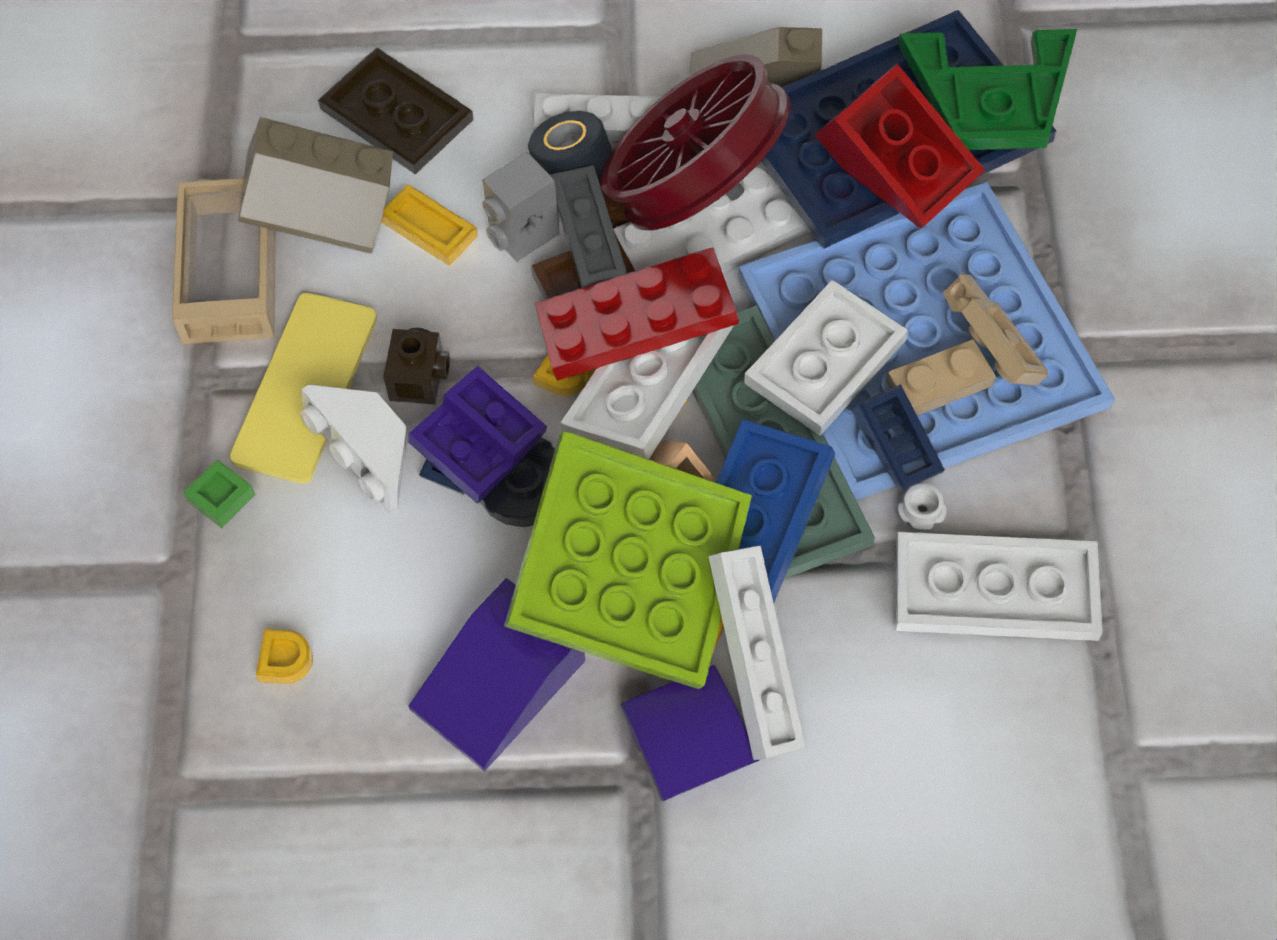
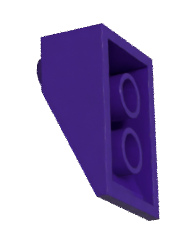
M507 578L471 614L408 706L411 712L484 772L586 661L584 652L504 627L516 586Z

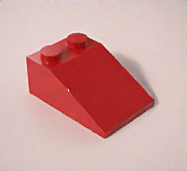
M898 64L877 79L815 134L843 170L920 229L927 225L985 171Z

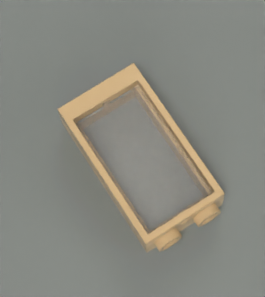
M244 177L224 180L201 179L195 182L178 183L172 321L182 344L274 338L276 231L238 222Z

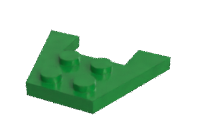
M1077 29L1035 30L1030 41L1034 65L948 67L944 34H900L898 46L929 103L968 150L1047 148Z

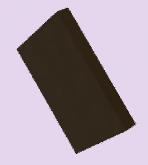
M377 47L318 99L320 110L374 147L393 151L392 159L415 175L474 120L471 109Z

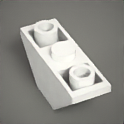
M311 384L301 389L303 410L300 411V415L307 428L314 435L321 433L330 443L329 449L334 459L342 468L350 467L360 478L358 482L363 493L371 502L376 503L379 501L389 513L398 509L407 443V426L377 392Z

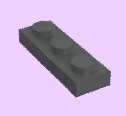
M594 165L550 174L555 180L557 208L580 287L584 288L627 274Z

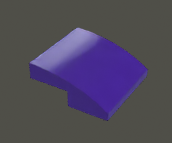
M476 366L444 393L442 405L408 433V443L478 504L526 456L546 432L547 426L479 366Z
M715 665L709 666L705 685L699 689L673 681L620 703L637 749L643 754L662 801L759 761L753 760L747 730Z

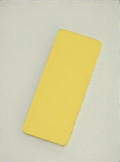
M308 292L298 297L231 450L230 459L235 467L305 484L312 479L327 440L321 433L314 435L302 420L300 411L303 410L301 389L309 384L349 389L377 322L376 312L373 308Z

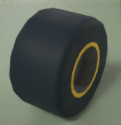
M581 110L564 112L547 119L534 130L528 142L529 154L549 175L594 165L599 182H601L602 171L612 152L602 120L593 113Z

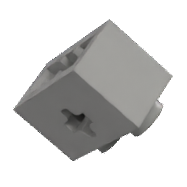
M528 152L523 153L482 180L485 196L482 205L488 216L489 223L486 232L492 244L499 251L505 249L518 262L560 234L555 180Z

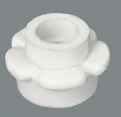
M917 484L905 491L902 495L903 502L898 505L900 518L906 523H911L912 528L919 531L931 530L934 524H941L947 513L941 492L929 484ZM925 506L927 510L920 512L918 507Z

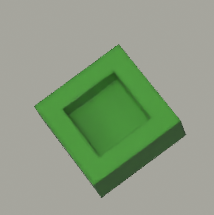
M216 460L183 492L189 504L220 528H223L255 496L252 486L219 460Z

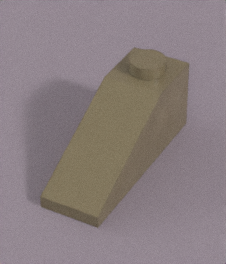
M777 27L692 52L690 76L722 59L748 54L758 57L767 69V80L769 83L783 88L821 71L822 28Z

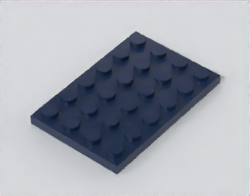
M959 10L907 32L944 34L948 67L1004 66ZM900 36L783 87L790 98L789 117L781 135L761 162L823 249L900 214L843 170L815 136L820 129L897 64L927 99L898 46ZM1053 126L1048 144L1054 142L1057 130ZM1039 148L969 151L985 169L981 174L983 175Z

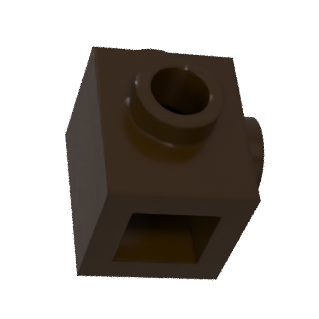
M417 327L408 330L393 329L383 376L389 401L436 405L440 379L447 380L450 368V354L448 351H443L439 332H430L427 329Z

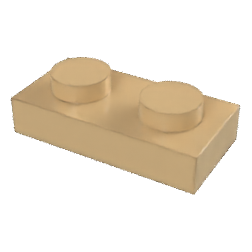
M972 339L888 372L886 382L890 389L900 384L902 385L918 416L992 387L996 376L976 342Z

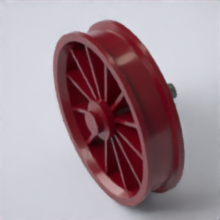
M748 54L736 55L722 59L699 70L657 100L634 122L619 140L602 171L601 187L611 200L622 202L625 205V216L635 228L646 231L666 228L699 213L725 194L731 201H734L744 193L745 189L740 182L760 163L773 147L786 125L791 107L790 98L784 89L779 85L768 82L767 69L758 57Z

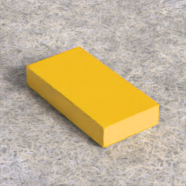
M409 184L385 206L381 223L448 266L478 237L477 227Z

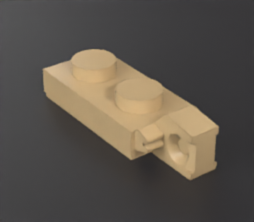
M959 275L943 291L951 310L962 313L971 325L968 328L971 336L980 345L988 348L996 359L994 363L995 368L1005 380L1013 384L1037 386L1048 376L1047 373L1049 371L1001 306L997 302H992L988 299L971 275Z

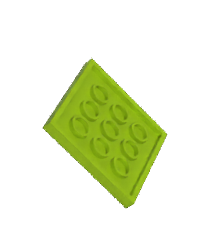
M563 431L557 441L504 627L696 689L703 687L722 617L708 556L739 550L752 495Z

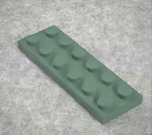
M757 305L737 312L740 324L733 326L693 389L725 459L742 419L828 445L823 434L819 436L744 384V376L747 370L775 340ZM835 458L832 461L784 579L869 548L874 544L875 536Z

